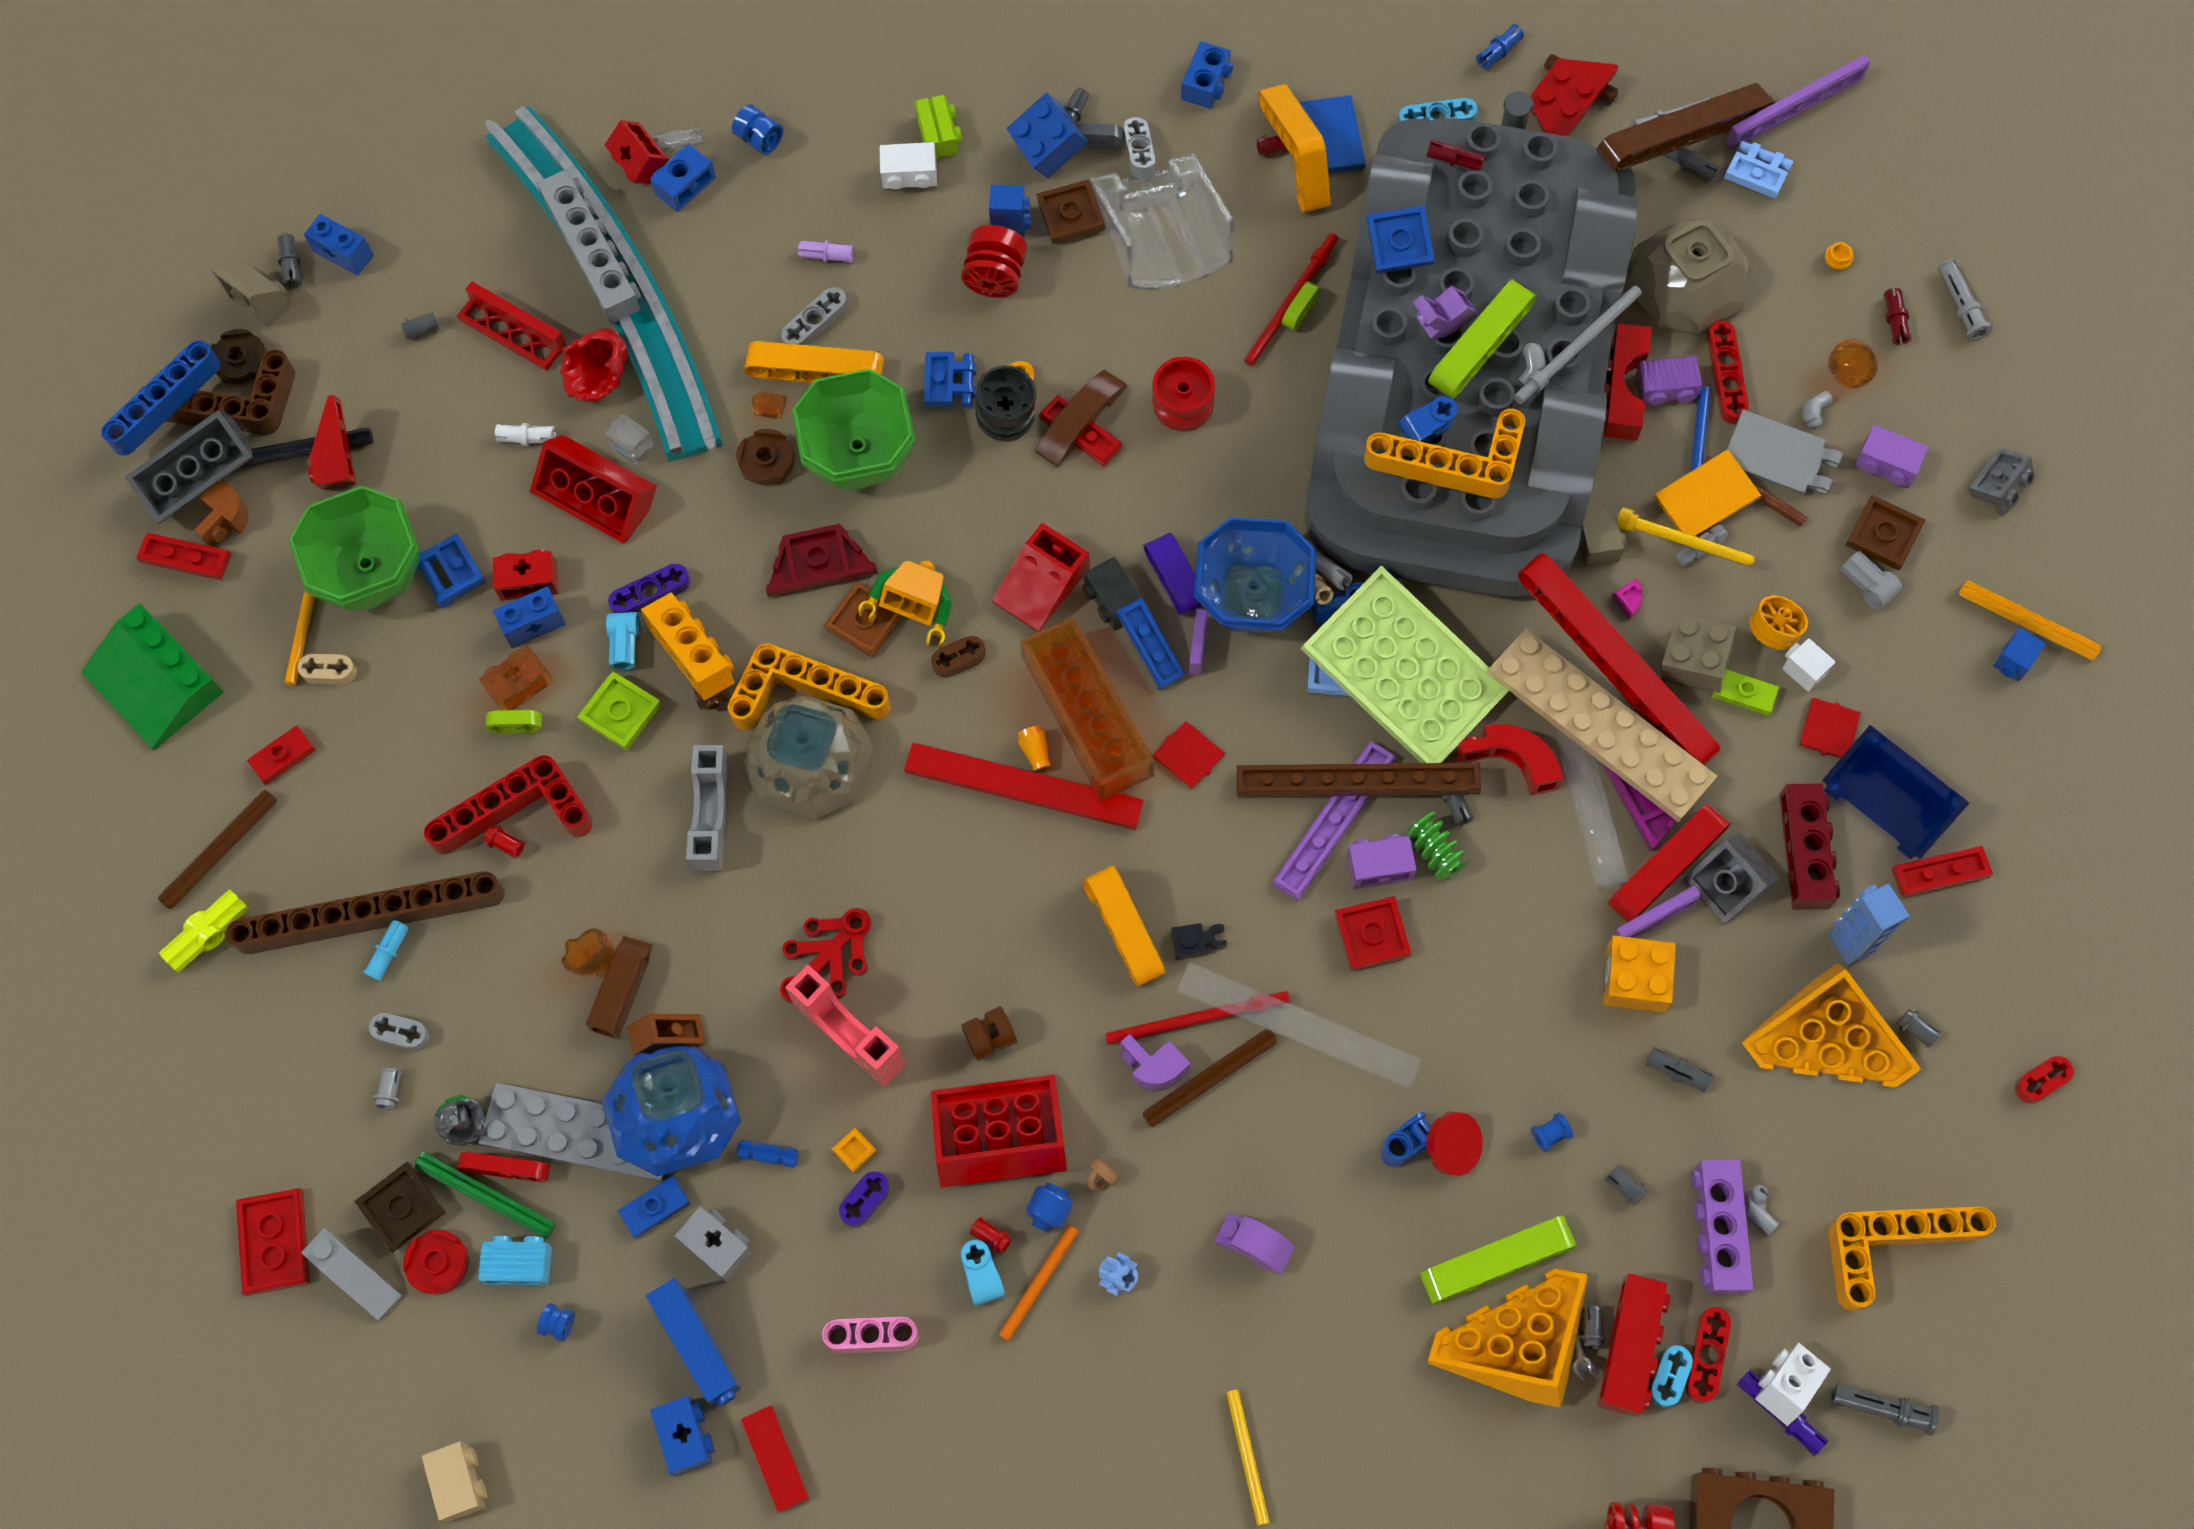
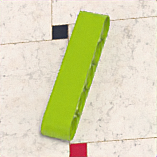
M1511 279L1435 367L1428 379V383L1448 397L1456 398L1529 312L1536 301L1537 295Z
M1561 1215L1424 1270L1419 1275L1432 1305H1435L1563 1254L1577 1247V1243L1564 1215Z

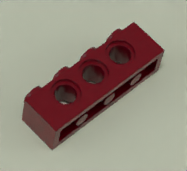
M1823 783L1786 784L1779 797L1792 910L1830 909L1840 897V884L1834 877L1837 858L1836 853L1831 851L1830 844L1833 838V826L1827 820V812L1830 806L1829 796L1824 794ZM1801 813L1809 814L1814 822L1806 821ZM1805 842L1813 843L1817 851L1809 850ZM1808 871L1818 873L1820 880L1812 879Z

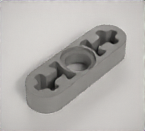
M1139 117L1129 118L1124 122V141L1131 174L1140 179L1150 178L1155 174V155L1148 123L1145 119ZM1137 146L1145 147L1144 149H1134Z
M837 287L826 289L782 329V342L798 345L810 344L846 311L847 299L844 291ZM832 299L833 301H836L839 299V303L836 304L833 302L830 304L829 300ZM814 314L820 315L822 320L818 324L812 325L807 322L809 316ZM793 335L796 337L799 335L800 339L796 340L793 338L790 340L789 336Z

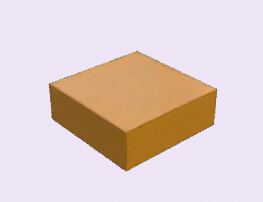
M853 1128L832 1148V1151L853 1173L877 1153V1150L856 1128Z

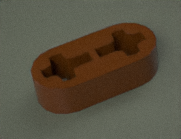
M967 636L934 652L931 659L933 671L936 675L947 678L978 665L985 658L984 643L976 636ZM972 646L973 649H976L977 654L972 656L970 652L967 653V647ZM945 658L950 662V666L945 668L941 664L940 659Z

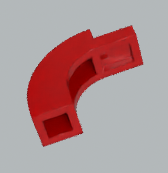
M1506 724L1485 725L1482 738L1470 736L1463 739L1458 745L1456 751L1458 763H1468L1496 757L1506 759L1515 764L1524 775L1530 796L1558 790L1564 779L1558 760L1546 743L1533 733L1517 726Z

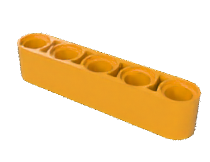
M753 341L748 344L744 372L748 376L758 379L813 383L815 379L871 369L882 375L884 357L878 352L868 350Z

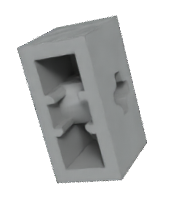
M700 1206L676 1233L675 1237L728 1282L753 1253L747 1246L750 1240L738 1229L735 1228L731 1233L724 1227L723 1224L726 1220L713 1208L707 1212ZM713 1236L722 1242L719 1247L712 1245L710 1242Z

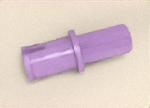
M826 240L825 243L800 241L798 256L822 259L824 263H827L828 260L852 263L854 246L831 244L829 240Z

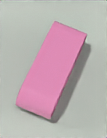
M902 1316L836 1319L828 1322L822 1332V1338L826 1346L834 1353L839 1354L907 1351L917 1345L920 1336L913 1320ZM902 1326H909L912 1328L910 1339L904 1342L896 1340L895 1334L897 1329ZM871 1327L879 1329V1337L875 1342L866 1343L863 1341L865 1330ZM844 1329L847 1333L845 1341L838 1345L832 1344L830 1338L833 1331Z

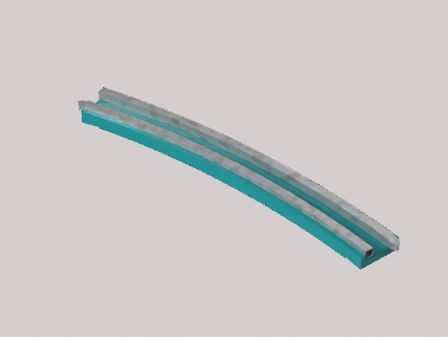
M522 106L516 110L515 114L518 119L504 129L495 122L487 120L486 127L489 134L486 135L489 146L503 159L505 164L529 191L563 239V235L541 196L537 182L565 169L568 170L572 179L578 178L584 191L581 194L583 200L589 198L595 210V214L592 215L594 220H601L607 233L604 235L605 240L613 242L618 253L615 256L617 262L623 261L630 276L626 279L629 284L632 282L636 284L641 298L637 299L641 310L613 324L618 334L626 343L629 358L646 395L668 462L704 451L715 453L716 448L723 446L714 414L686 343L648 267L606 200L566 147L530 106L527 108Z

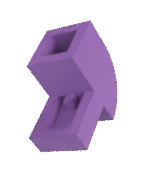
M1450 286L1434 301L1421 295L1413 302L1418 309L1416 317L1431 339H1440L1456 332L1478 314L1464 292L1454 286Z
M1130 1034L1120 1042V1049L1122 1051L1120 1056L1131 1069L1135 1066L1137 1067L1132 1073V1081L1145 1090L1162 1091L1168 1089L1190 1072L1191 1063L1170 1040L1151 1057Z
M1228 1213L1214 1240L1220 1247L1244 1255L1257 1267L1279 1275L1282 1274L1295 1248V1245L1267 1225L1248 1216L1241 1218Z

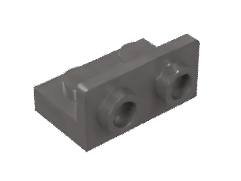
M1999 447L1969 487L1970 496L1997 504L1998 514L2004 516L2011 507L2017 504L2020 494L2025 487L2030 486L2034 480L2035 471L2032 466V458Z

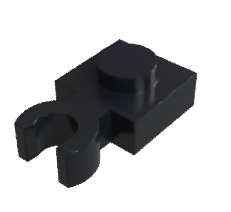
M1202 923L1172 927L1171 934L1176 960L1206 956V947L1209 946L1216 950L1226 948L1227 940L1217 941L1213 937L1216 933L1224 932V925L1215 924L1208 931H1203Z

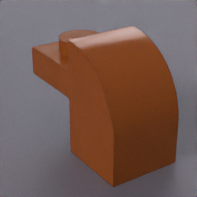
M221 480L198 497L207 510L211 512L194 529L207 546L214 547L217 543L223 541L231 529H234L239 534L243 532L248 522V509L237 492L228 483Z

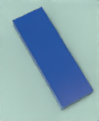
M1142 597L1115 612L1159 690L1186 675Z

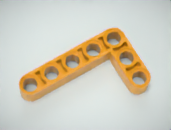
M1286 84L1259 90L1258 98L1263 114L1293 157L1297 199L1302 213L1331 206L1327 154L1321 133Z
M1506 409L1500 413L1488 458L1377 432L1367 439L1364 462L1370 469L1498 499L1503 497L1508 491L1525 426V418L1516 409ZM1504 426H1511L1514 430L1506 429ZM1380 449V450H1382L1384 453H1382V454H1377V453H1375V452L1372 451V450ZM1498 452H1506L1508 456H1502ZM1409 456L1414 460L1407 461L1404 460L1402 457ZM1438 463L1441 464L1443 467L1436 468L1432 464ZM1468 470L1473 474L1466 475L1463 474L1461 471ZM1491 478H1500L1502 482H1495Z
M762 644L755 649L728 705L731 719L740 730H750L756 726L776 684L786 686L834 705L853 709L856 713L875 720L885 718L891 709L888 692L880 684L772 644ZM766 659H775L770 665L762 664ZM792 669H802L797 675L789 674ZM819 679H828V682L824 685L815 684ZM757 683L762 684V687L760 689L755 691L750 690V687L752 685ZM849 688L856 690L851 695L842 694L844 690ZM876 698L883 700L881 704L876 706L869 704ZM742 709L750 710L745 716H737L738 712Z
M1985 1207L1863 1211L1842 1214L1831 1222L1828 1229L1839 1304L1849 1312H1857L1873 1303L1876 1291L1869 1246L1978 1241L1994 1231L1996 1227L1994 1214ZM1971 1217H1975L1981 1222L1982 1231H1977L1973 1228ZM1939 1218L1947 1221L1950 1227L1949 1233L1940 1229L1938 1225ZM1906 1220H1911L1916 1224L1917 1234L1908 1231ZM1874 1221H1878L1884 1226V1236L1876 1233L1873 1228ZM1842 1222L1852 1227V1237L1844 1235L1841 1230ZM1846 1255H1851L1857 1260V1270L1851 1269L1846 1264ZM1851 1287L1857 1288L1862 1293L1863 1301L1861 1303L1856 1302L1851 1297Z

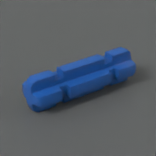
M740 1140L737 1145L736 1155L742 1159L750 1160L752 1157L754 1161L776 1165L782 1163L784 1164L783 1166L793 1168L797 1166L799 1160L798 1150L792 1148H785L783 1150L780 1146L763 1143L753 1145L752 1141Z

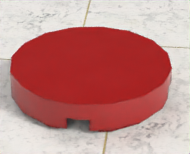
M1449 1111L1432 1123L1428 1132L1426 1147L1428 1155H1431L1434 1161L1431 1163L1435 1169L1442 1174L1462 1176L1469 1173L1477 1165L1482 1154L1483 1138L1481 1129L1473 1117L1467 1113Z
M434 1229L412 1240L404 1254L403 1270L412 1287L424 1294L440 1295L450 1292L462 1282L467 1274L469 1255L466 1246L459 1237L446 1230Z

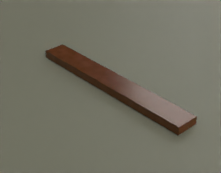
M1480 762L1237 765V797L1481 794Z

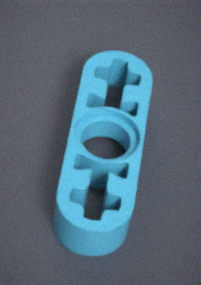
M1469 98L1408 105L1401 109L1398 122L1408 120L1407 117L1424 119L1422 114H1425V119L1435 120L1430 114L1436 111L1443 113L1445 118L1475 121L1477 105ZM1464 109L1465 112H1466V113H1469V114H1468V115H1464L1463 111H1460V110Z

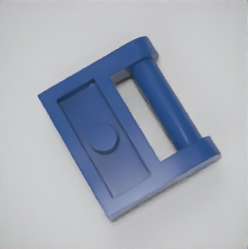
M457 533L420 553L417 570L422 571L436 595L435 601L440 608L450 606L458 597L486 583ZM437 559L453 583L447 589H445L431 565Z

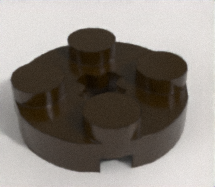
M233 329L220 335L221 339L215 345L212 343L210 346L220 361V368L215 374L224 383L237 384L250 381L251 379L255 380L261 359L267 352L264 344L259 337L245 329ZM237 352H241L243 355L241 359L236 361L231 359L236 357Z

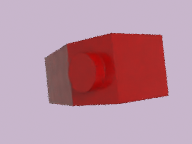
M335 395L327 396L310 454L311 465L308 466L310 481L321 489L356 483L341 399Z

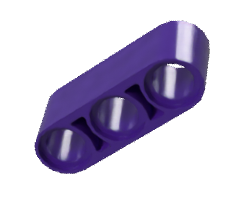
M1169 532L1143 545L1145 554L1177 612L1180 615H1184L1201 607L1202 605L1194 597L1196 574L1173 534Z

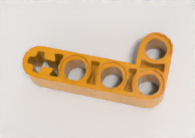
M1111 865L1082 879L1081 882L1092 904H1096L1135 985L1140 987L1164 975L1166 972L1160 957L1116 868Z

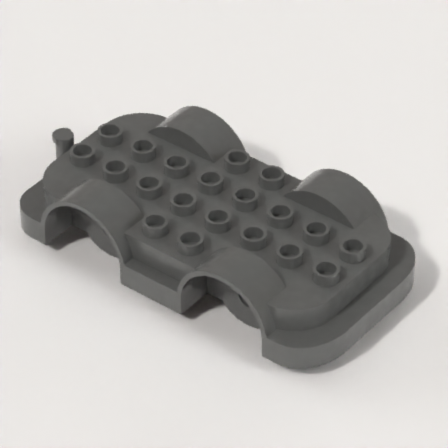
M1515 91L1506 96L1503 103L1505 109L1501 125L1458 118L1435 120L1408 119L1391 126L1382 135L1378 143L1364 201L1338 344L1334 351L1322 408L1304 515L1306 529L1318 548L1332 559L1348 567L1374 573L1380 566H1383L1393 577L1485 594L1513 597L1531 595L1520 582L1518 572L1539 553L1548 555L1565 574L1569 572L1577 553L1582 525L1594 482L1604 429L1607 397L1606 394H1603L1616 318L1549 379V384L1540 392L1536 391L1523 404L1517 403L1514 395L1525 386L1518 379L1527 368L1525 356L1523 355V348L1526 344H1539L1543 349L1546 365H1548L1622 297L1638 212V197H1635L1636 180L1631 167L1614 172L1598 154L1596 147L1587 142L1568 136L1526 130L1529 113L1533 109V100L1527 93ZM1431 139L1453 146L1458 144L1460 149L1483 155L1485 160L1480 171L1472 170L1455 164L1453 167H1450L1449 163L1427 158L1426 155ZM1425 206L1435 260L1434 265L1376 274L1367 225V215ZM1513 279L1536 294V301L1529 312L1459 395L1453 399L1457 405V414L1453 419L1451 427L1429 442V444L1488 458L1500 413L1506 409L1520 411L1524 415L1525 426L1507 493L1498 499L1488 498L1370 469L1364 462L1365 447L1369 436L1380 432L1406 438L1398 427V422L1410 412L1420 409L1436 398L1447 396L1428 383L1431 373L1503 287ZM1450 286L1460 289L1467 296L1478 314L1456 332L1440 339H1431L1416 317L1418 309L1413 302L1421 295L1434 301ZM1504 426L1506 429L1514 430L1511 426ZM1380 449L1372 450V451H1374V452L1377 453V454H1382V453H1384V452H1383L1382 450H1380ZM1498 452L1502 456H1508L1506 452ZM1409 456L1402 457L1404 460L1407 461L1414 460ZM1438 463L1432 464L1436 468L1443 467L1441 464ZM1468 470L1461 471L1463 474L1466 475L1473 474ZM1491 478L1495 482H1502L1500 478Z

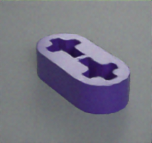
M875 1171L869 1172L862 1177L839 1206L840 1218L845 1225L856 1228L866 1223L889 1194L890 1186L887 1178L882 1173ZM880 1180L882 1191L880 1193L874 1191L866 1198L865 1196L870 1191L867 1184L870 1181L876 1183ZM863 1201L864 1203L859 1208L861 1216L859 1218L853 1216L848 1219L849 1213L847 1208L849 1206L855 1208Z

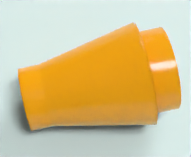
M1037 725L1018 732L1019 740L1017 743L1032 765L1034 772L1051 767L1045 731H1042L1041 727Z

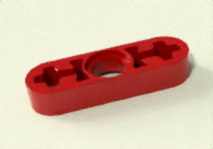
M460 1152L457 1165L458 1170L466 1173L546 1183L548 1181L551 1167L549 1164L538 1161L471 1152Z
M1719 1307L1707 1309L1700 1315L1691 1355L1693 1360L1692 1368L1686 1382V1393L1696 1403L1711 1401L1716 1397L1719 1390L1731 1329L1729 1314ZM1714 1315L1718 1316V1322L1723 1324V1327L1716 1329L1714 1339H1720V1343L1713 1339L1702 1338L1703 1335L1706 1337L1711 1335L1712 1325L1707 1323V1319H1711ZM1703 1346H1710L1715 1349L1717 1360L1714 1364H1706L1701 1360L1700 1349ZM1697 1367L1704 1371H1714V1375L1710 1373L1706 1375L1705 1386L1709 1387L1710 1391L1705 1392L1702 1396L1699 1395V1389L1694 1387V1383L1700 1382L1703 1371H1696Z

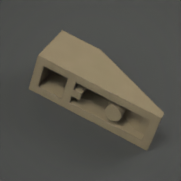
M1591 493L1579 542L1584 565L1591 566L1617 562L1620 560L1623 550H1626L1625 534L1623 532L1620 533L1617 521Z

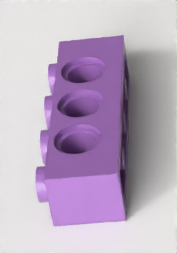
M1701 1160L1691 1173L1692 1187L1697 1189L1698 1202H1695L1694 1215L1696 1221H1700L1701 1234H1698L1697 1247L1699 1254H1703L1704 1266L1700 1270L1701 1284L1706 1286L1707 1295H1747L1753 1290L1741 1161ZM1711 1188L1719 1189L1723 1193L1724 1202H1717L1712 1198ZM1714 1220H1720L1725 1223L1728 1230L1726 1235L1719 1234L1715 1230ZM1718 1252L1728 1255L1731 1261L1730 1267H1723L1718 1263Z

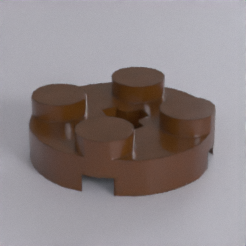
M759 429L754 431V435L750 436L747 440L745 437L740 442L736 452V459L741 473L746 480L760 485H770L773 483L780 484L786 480L787 475L794 466L795 455L791 443L781 432L773 429ZM765 452H770V457H772L770 460L762 462L758 458L759 456H764Z

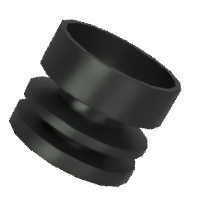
M1006 365L991 368L982 375L977 383L975 417L979 428L987 436L995 440L1011 441L1022 437L1029 431L1034 423L1036 388L1033 379L1025 371L1015 366Z

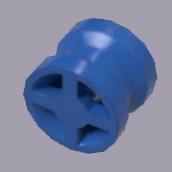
M548 1303L539 1318L537 1334L542 1336L550 1334L554 1336L555 1340L564 1342L573 1326L575 1312L569 1309L562 1311L558 1309L557 1305Z

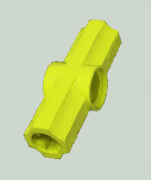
M229 889L206 911H198L191 915L185 921L183 931L159 952L160 956L179 973L201 952L210 951L217 947L225 938L227 926L232 921L243 916L249 908Z

